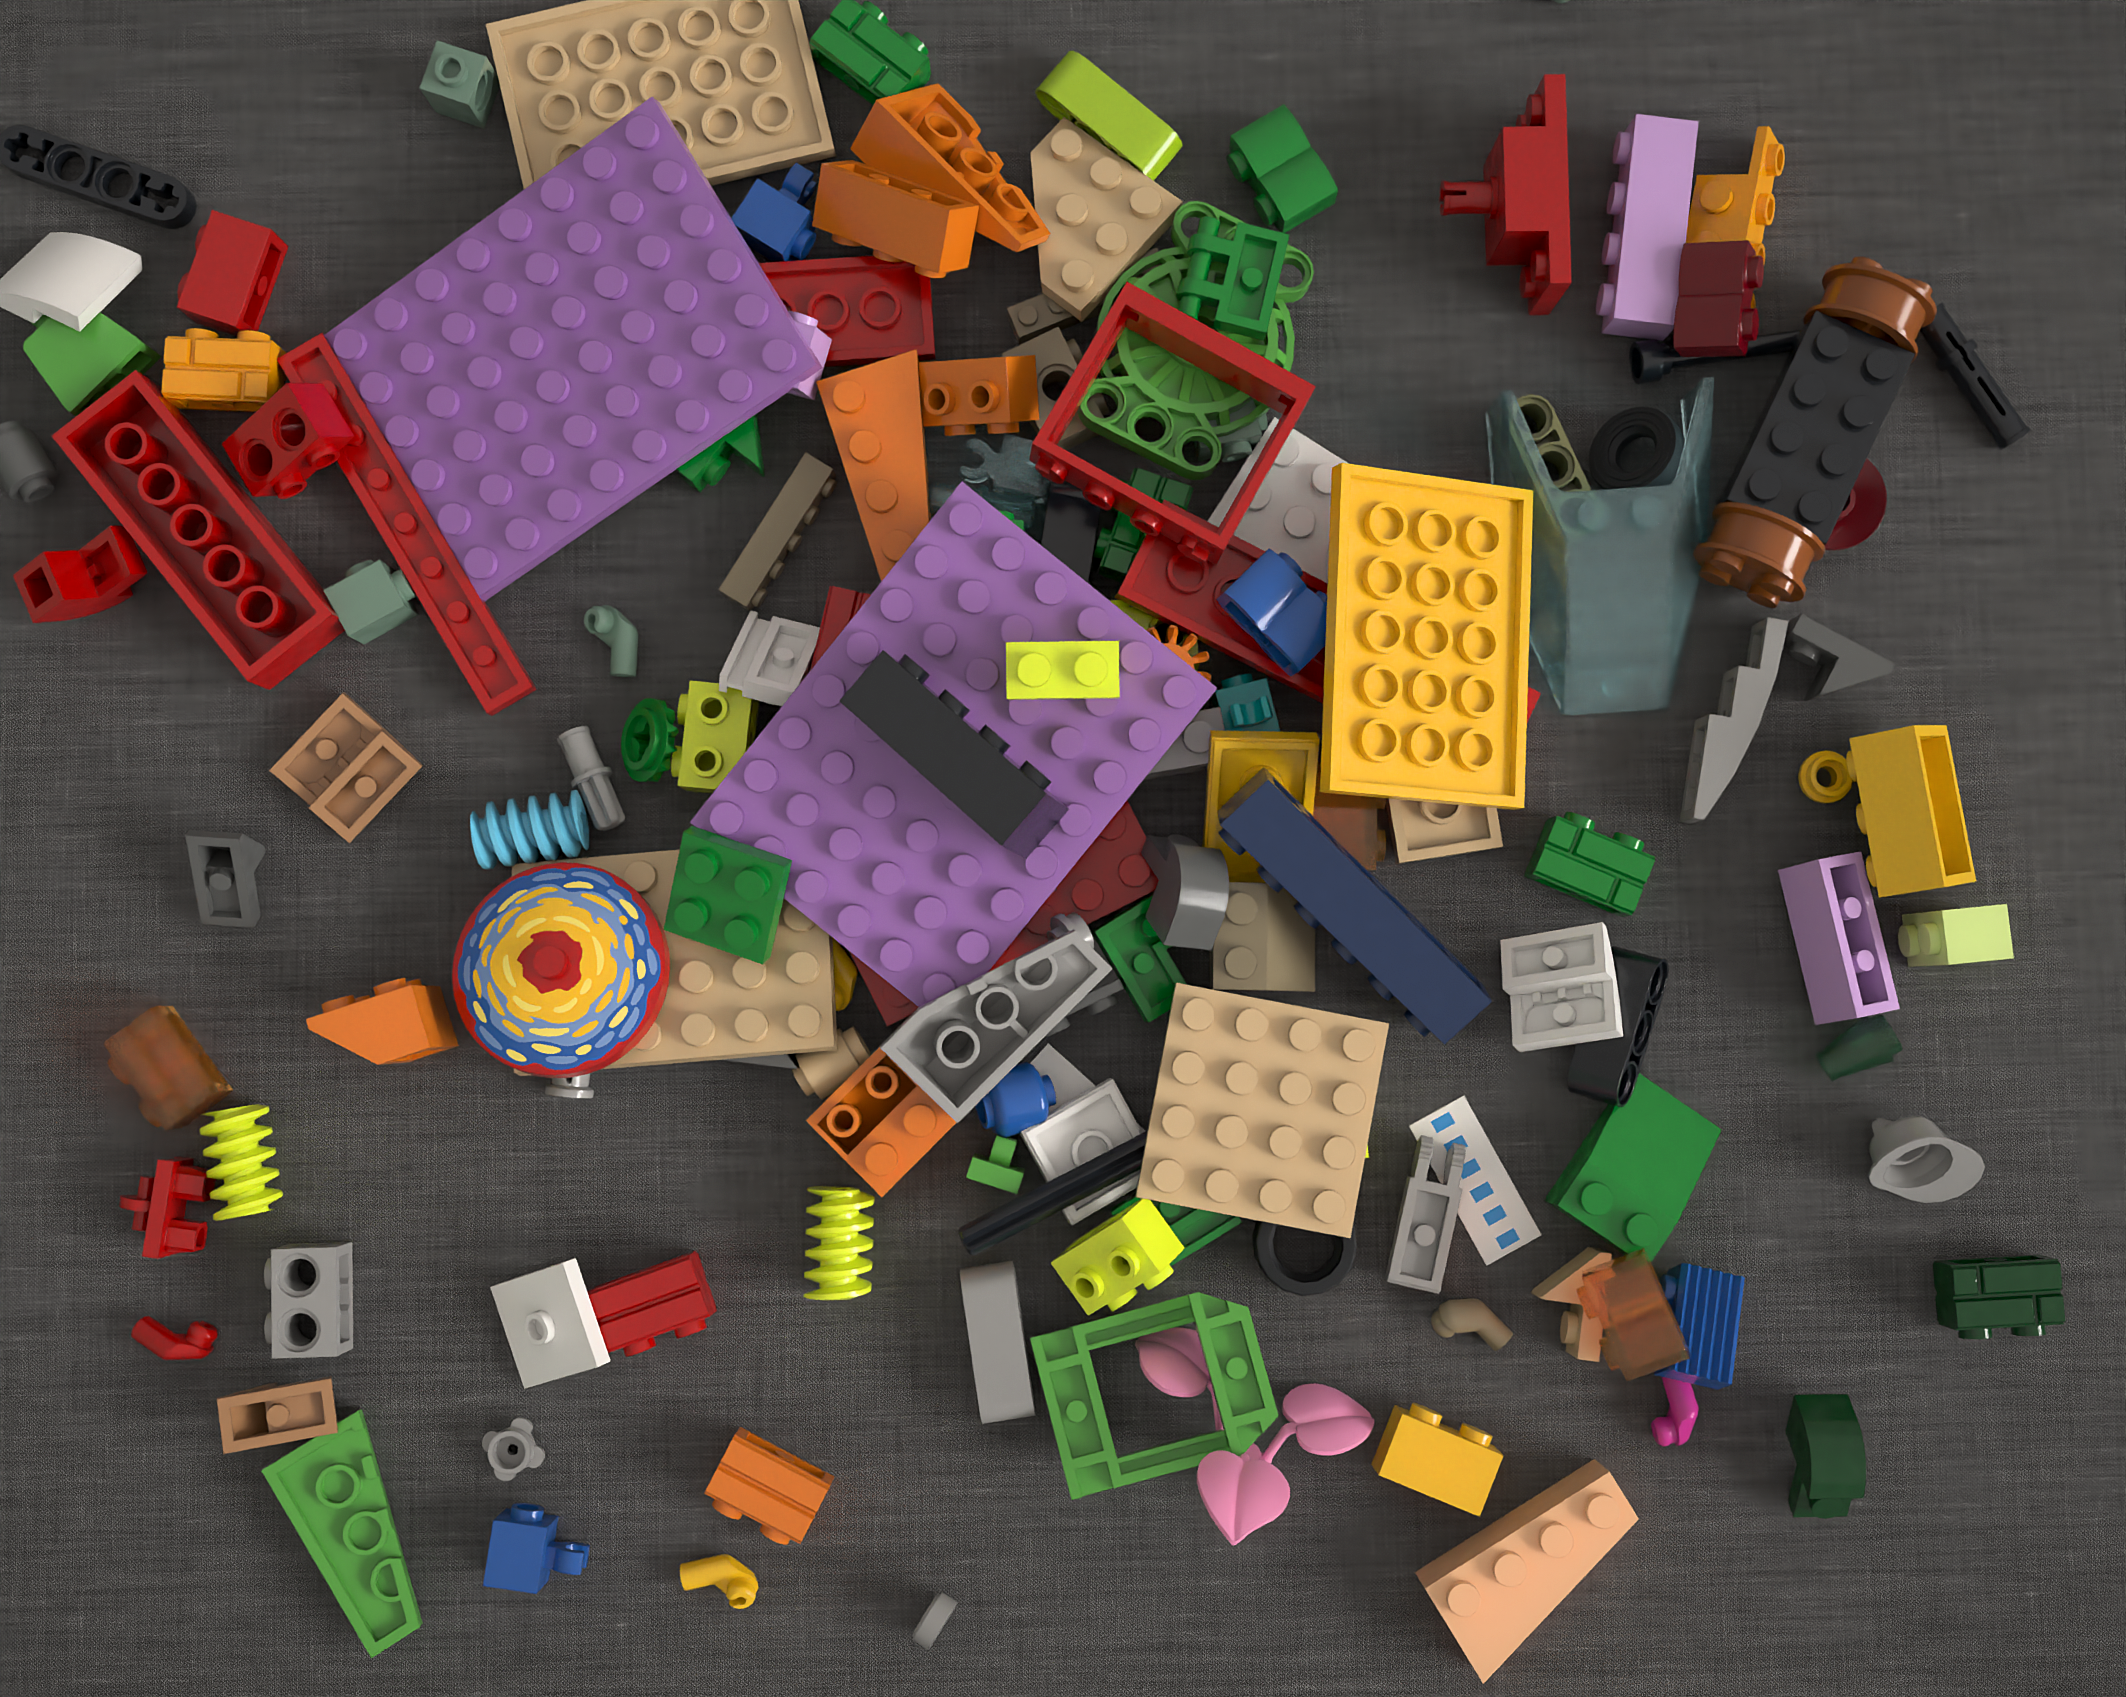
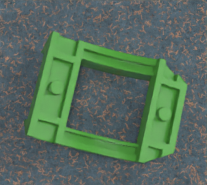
M1196 1292L1030 1338L1071 1500L1199 1466L1201 1460L1213 1451L1223 1450L1241 1456L1279 1416L1249 1307ZM1194 1322L1223 1429L1116 1456L1089 1350Z

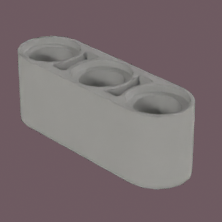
M1013 1260L960 1268L962 1296L982 1424L1036 1416Z

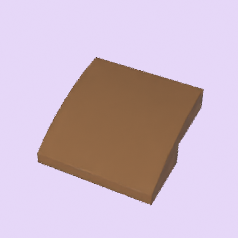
M343 692L269 771L310 805L309 809L350 843L423 765L373 717Z

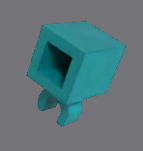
M1243 674L1221 681L1223 689L1214 692L1212 702L1214 708H1221L1225 731L1280 732L1267 678L1253 681L1252 674Z

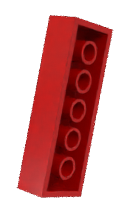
M134 370L54 433L52 437L244 678L250 683L271 690L344 632L345 629L324 593V589L176 406L163 398L162 388L137 370Z

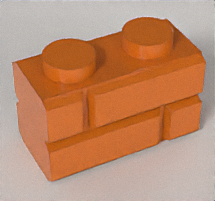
M740 1427L732 1438L704 1494L714 1498L712 1506L721 1514L737 1520L741 1519L744 1514L761 1523L760 1532L772 1541L788 1545L791 1539L801 1544L835 1476Z

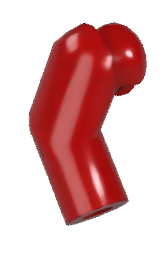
M151 1316L141 1318L131 1332V1337L163 1360L203 1359L214 1350L212 1343L218 1336L216 1327L205 1321L192 1322L187 1334L174 1333Z

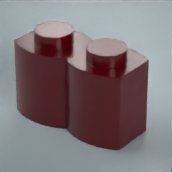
M1749 240L1683 244L1679 267V296L1674 319V348L1681 357L1746 356L1748 342L1757 339L1759 315L1757 308H1751L1754 288H1761L1764 263L1761 255L1756 256V252Z

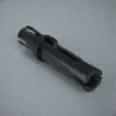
M1942 302L1936 306L1937 313L1932 323L1922 327L1920 333L1939 359L1935 363L1940 371L1947 370L1969 402L1971 408L1976 412L1998 444V448L2002 450L2025 436L2031 430L2025 425L2003 393L2001 387L1996 383L1974 351L1978 347L1973 338L1967 341L1944 308L1945 305Z

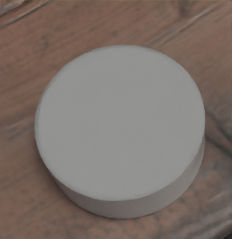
M943 1592L941 1594L938 1593L915 1628L912 1640L929 1650L958 1602Z

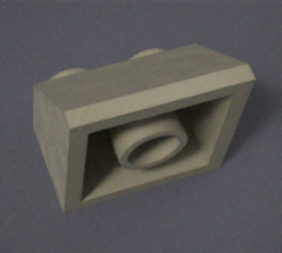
M1229 882L1228 902L1224 919L1212 950H1209V989L1315 992V929L1297 913L1293 905L1298 901L1285 888L1280 892H1276L1267 883Z

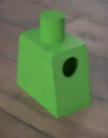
M101 312L80 332L46 315H42L35 323H32L37 330L23 344L24 352L61 404L75 416L79 415L134 370L144 375L162 357L150 346Z

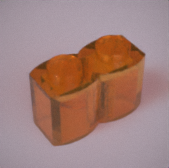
M1645 1248L1583 1271L1582 1280L1584 1286L1576 1288L1577 1294L1588 1319L1598 1317L1607 1337L1599 1339V1344L1611 1371L1620 1368L1626 1381L1690 1359L1686 1340Z

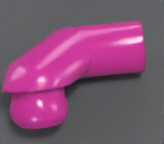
M1661 1377L1670 1406L1667 1416L1657 1417L1652 1421L1653 1437L1660 1446L1665 1447L1672 1443L1680 1446L1689 1440L1698 1415V1404L1691 1383Z

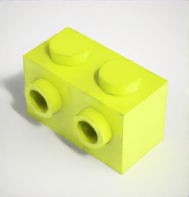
M689 682L688 694L682 693L680 695L677 711L678 724L684 725L682 746H675L677 751L673 752L671 762L672 777H678L677 786L686 791L713 793L755 741L759 708L758 700L742 697V690L729 687L727 692L719 691V683Z
M1141 1198L1076 1239L1051 1264L1086 1314L1090 1315L1105 1305H1108L1111 1311L1117 1310L1138 1293L1135 1288L1142 1283L1147 1290H1150L1163 1282L1174 1272L1170 1263L1185 1248L1151 1200Z

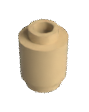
M854 1026L844 1032L840 1028L837 1029L838 1050L795 1054L799 1068H792V1072L807 1096L815 1092L823 1100L832 1095L871 1056V1052Z

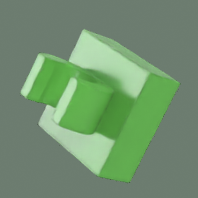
M996 1135L990 1157L974 1153L966 1178L1017 1194L1025 1170L1010 1164L1017 1139Z

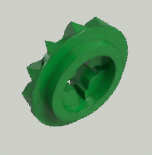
M654 698L641 700L634 707L625 722L621 737V753L626 771L635 781L658 782L663 771L670 770V757L672 752L677 751L674 741L679 733V729L673 726L675 711L667 707L665 700Z

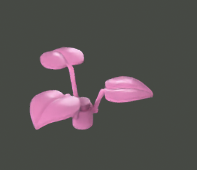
M1174 1327L1140 1336L1135 1342V1346L1138 1350L1140 1366L1147 1379L1160 1391L1177 1397L1197 1396L1207 1387L1212 1395L1215 1429H1223L1197 1331ZM1304 1384L1292 1389L1285 1396L1282 1412L1290 1423L1284 1424L1280 1428L1265 1452L1261 1453L1258 1446L1253 1443L1241 1456L1219 1450L1209 1453L1201 1460L1196 1474L1199 1493L1209 1515L1231 1545L1238 1544L1254 1530L1275 1520L1287 1507L1290 1498L1289 1484L1280 1470L1271 1464L1272 1458L1286 1438L1296 1433L1300 1446L1312 1454L1336 1455L1347 1452L1366 1440L1373 1430L1374 1418L1371 1417V1414L1363 1406L1335 1388L1323 1384Z

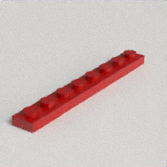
M320 333L277 358L290 383H323L355 437L339 450L340 457L337 459V462L485 712L493 716L537 690L485 601L479 597L325 335Z

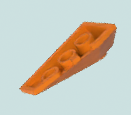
M939 83L875 101L850 148L866 165L980 205L975 231L1015 252L1046 242L1051 234L1023 191L1012 184L1006 183L1000 174L1004 163L998 154L991 151L986 153L978 141L977 137L981 129L974 118Z

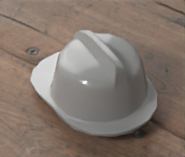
M1910 1116L1896 1121L1877 1118L1872 1122L1874 1137L1869 1144V1153L1873 1165L1868 1174L1872 1186L1887 1190L1909 1200L1933 1203L1943 1202L1962 1195L1972 1189L1982 1178L1985 1166L1981 1155L1972 1148L1947 1138L1932 1121L1923 1116Z

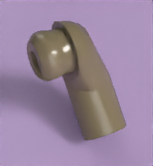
M1475 1298L1449 1299L1440 1304L1439 1310L1435 1311L1431 1316V1325L1438 1335L1448 1338L1452 1337L1455 1333L1476 1332L1494 1351L1501 1349L1513 1336V1332L1481 1300Z

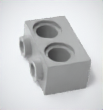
M352 1242L296 1243L271 1249V1257L267 1259L264 1268L265 1286L267 1290H271V1311L265 1319L264 1334L266 1342L272 1344V1359L337 1357L352 1350ZM302 1259L311 1262L316 1270V1279L312 1286L303 1283L298 1275V1266ZM302 1313L309 1315L315 1321L317 1330L313 1340L304 1337L299 1330L298 1322Z

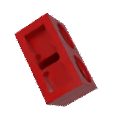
M286 383L222 443V446L253 497L278 496L279 499H287L302 492L307 487L306 480L318 469L325 468L334 463L340 457L339 450L355 436L323 383Z

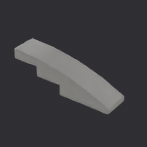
M1767 617L1752 626L1746 666L1739 665L1723 674L1717 715L1708 714L1695 720L1679 822L1691 824L1704 820L1737 771L1759 727L1774 685L1789 621Z

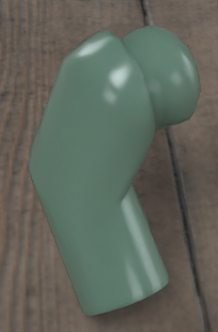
M596 605L590 607L585 613L584 625L590 633H595L596 636L611 648L610 675L616 677H636L638 631L636 626L612 606Z

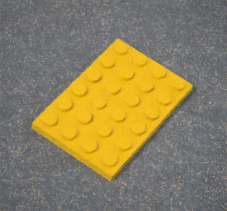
M1340 463L1332 467L1320 792L1509 810L1524 808L1533 490L1348 463Z

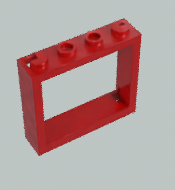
M1126 282L1034 439L1029 461L1036 464L1035 469L1048 480L1058 484H1062L1065 480L1083 490L1082 495L1093 505L1104 510H1110L1113 507L1131 517V524L1143 533L1151 536H1158L1160 533L1178 543L1177 548L1188 558L1202 563L1208 560L1217 565L1304 411L1316 386L1133 284ZM1125 327L1282 414L1216 533L1057 445Z

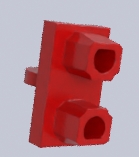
M176 1156L174 1159H158L155 1177L140 1176L137 1195L127 1194L120 1196L119 1207L134 1211L132 1230L146 1231L142 1257L159 1259L177 1253L195 1252L204 1249L208 1232L207 1222L184 1219L187 1200L210 1201L209 1193L215 1189L216 1179L206 1176L207 1169L193 1166L194 1158Z

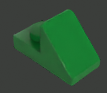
M758 413L677 468L676 470L683 480L699 493L707 484L714 486L727 472L731 463L728 458L732 453L764 477L765 470Z

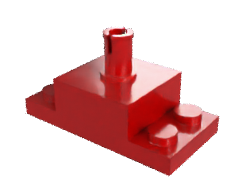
M1544 74L1535 93L1528 95L1526 110L1524 114L1518 115L1516 127L1502 128L1483 165L1484 182L1442 181L1440 186L1439 202H1443L1439 206L1441 216L1450 214H1485L1486 266L1527 265L1521 268L1519 290L1521 298H1528V316L1549 315L1572 283L1566 74Z

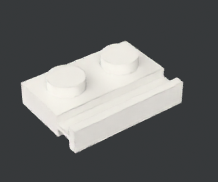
M750 610L720 673L719 691L727 692L729 687L742 690V697L783 706L810 672L820 627L775 616L772 617L770 622L758 619V612Z

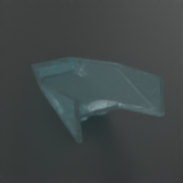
M1714 377L1703 378L1681 399L1685 443L1676 478L1672 484L1666 486L1576 492L1561 491L1552 482L1513 391H1501L1486 412L1491 484L1533 490L1529 639L1562 715L1666 709L1669 706L1700 579L1698 572L1701 566L1694 558L1693 551L1698 544L1707 542Z

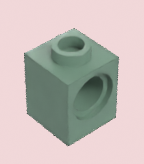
M437 40L419 89L436 113L484 129L500 84L498 75L486 56Z

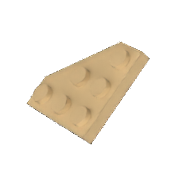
M1064 117L1030 152L1035 211L1051 233L1046 242L1038 244L1042 293L1082 322L1107 296L1119 277L1137 263L1173 224L1175 213L1183 205V201Z

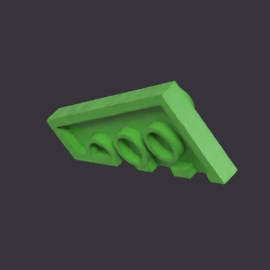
M362 1409L337 1423L338 1433L315 1437L261 1471L368 1654L373 1658L418 1629L423 1622Z

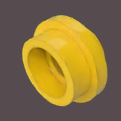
M1820 751L1808 756L1801 764L1798 773L1799 785L1803 793L1818 803H1832L1842 799L1849 792L1853 783L1848 773L1846 759L1833 751ZM1820 768L1826 769L1831 775V783L1828 787L1820 785L1817 781V772Z

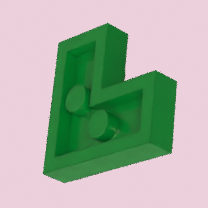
M1154 893L1091 931L1143 1021L1148 1023L1170 1010L1175 983L1186 984L1166 950L1171 946L1163 945L1145 917Z

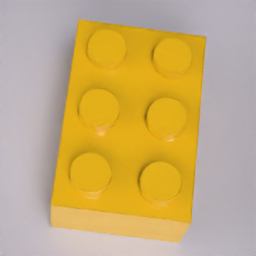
M1912 725L1849 738L1851 750L1846 755L1847 769L1851 779L1858 783L1861 803H1858L1856 807V817L1861 832L1868 836L1871 855L1866 859V871L1871 885L1877 887L1879 898L1975 882L1976 877L1947 725Z

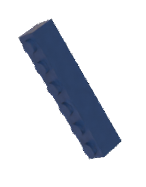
M1263 767L1217 811L1220 825L1223 827L1218 833L1224 842L1240 856L1245 851L1253 856L1261 864L1256 869L1261 878L1276 892H1280L1285 888L1298 901L1293 905L1297 913L1312 928L1316 929L1322 924L1335 937L1330 943L1344 960L1350 965L1359 960L1372 973L1367 979L1374 989L1387 1001H1390L1395 996L1408 1009L1403 1014L1421 1035L1426 1037L1432 1032L1445 1045L1492 1002L1484 985L1266 768Z

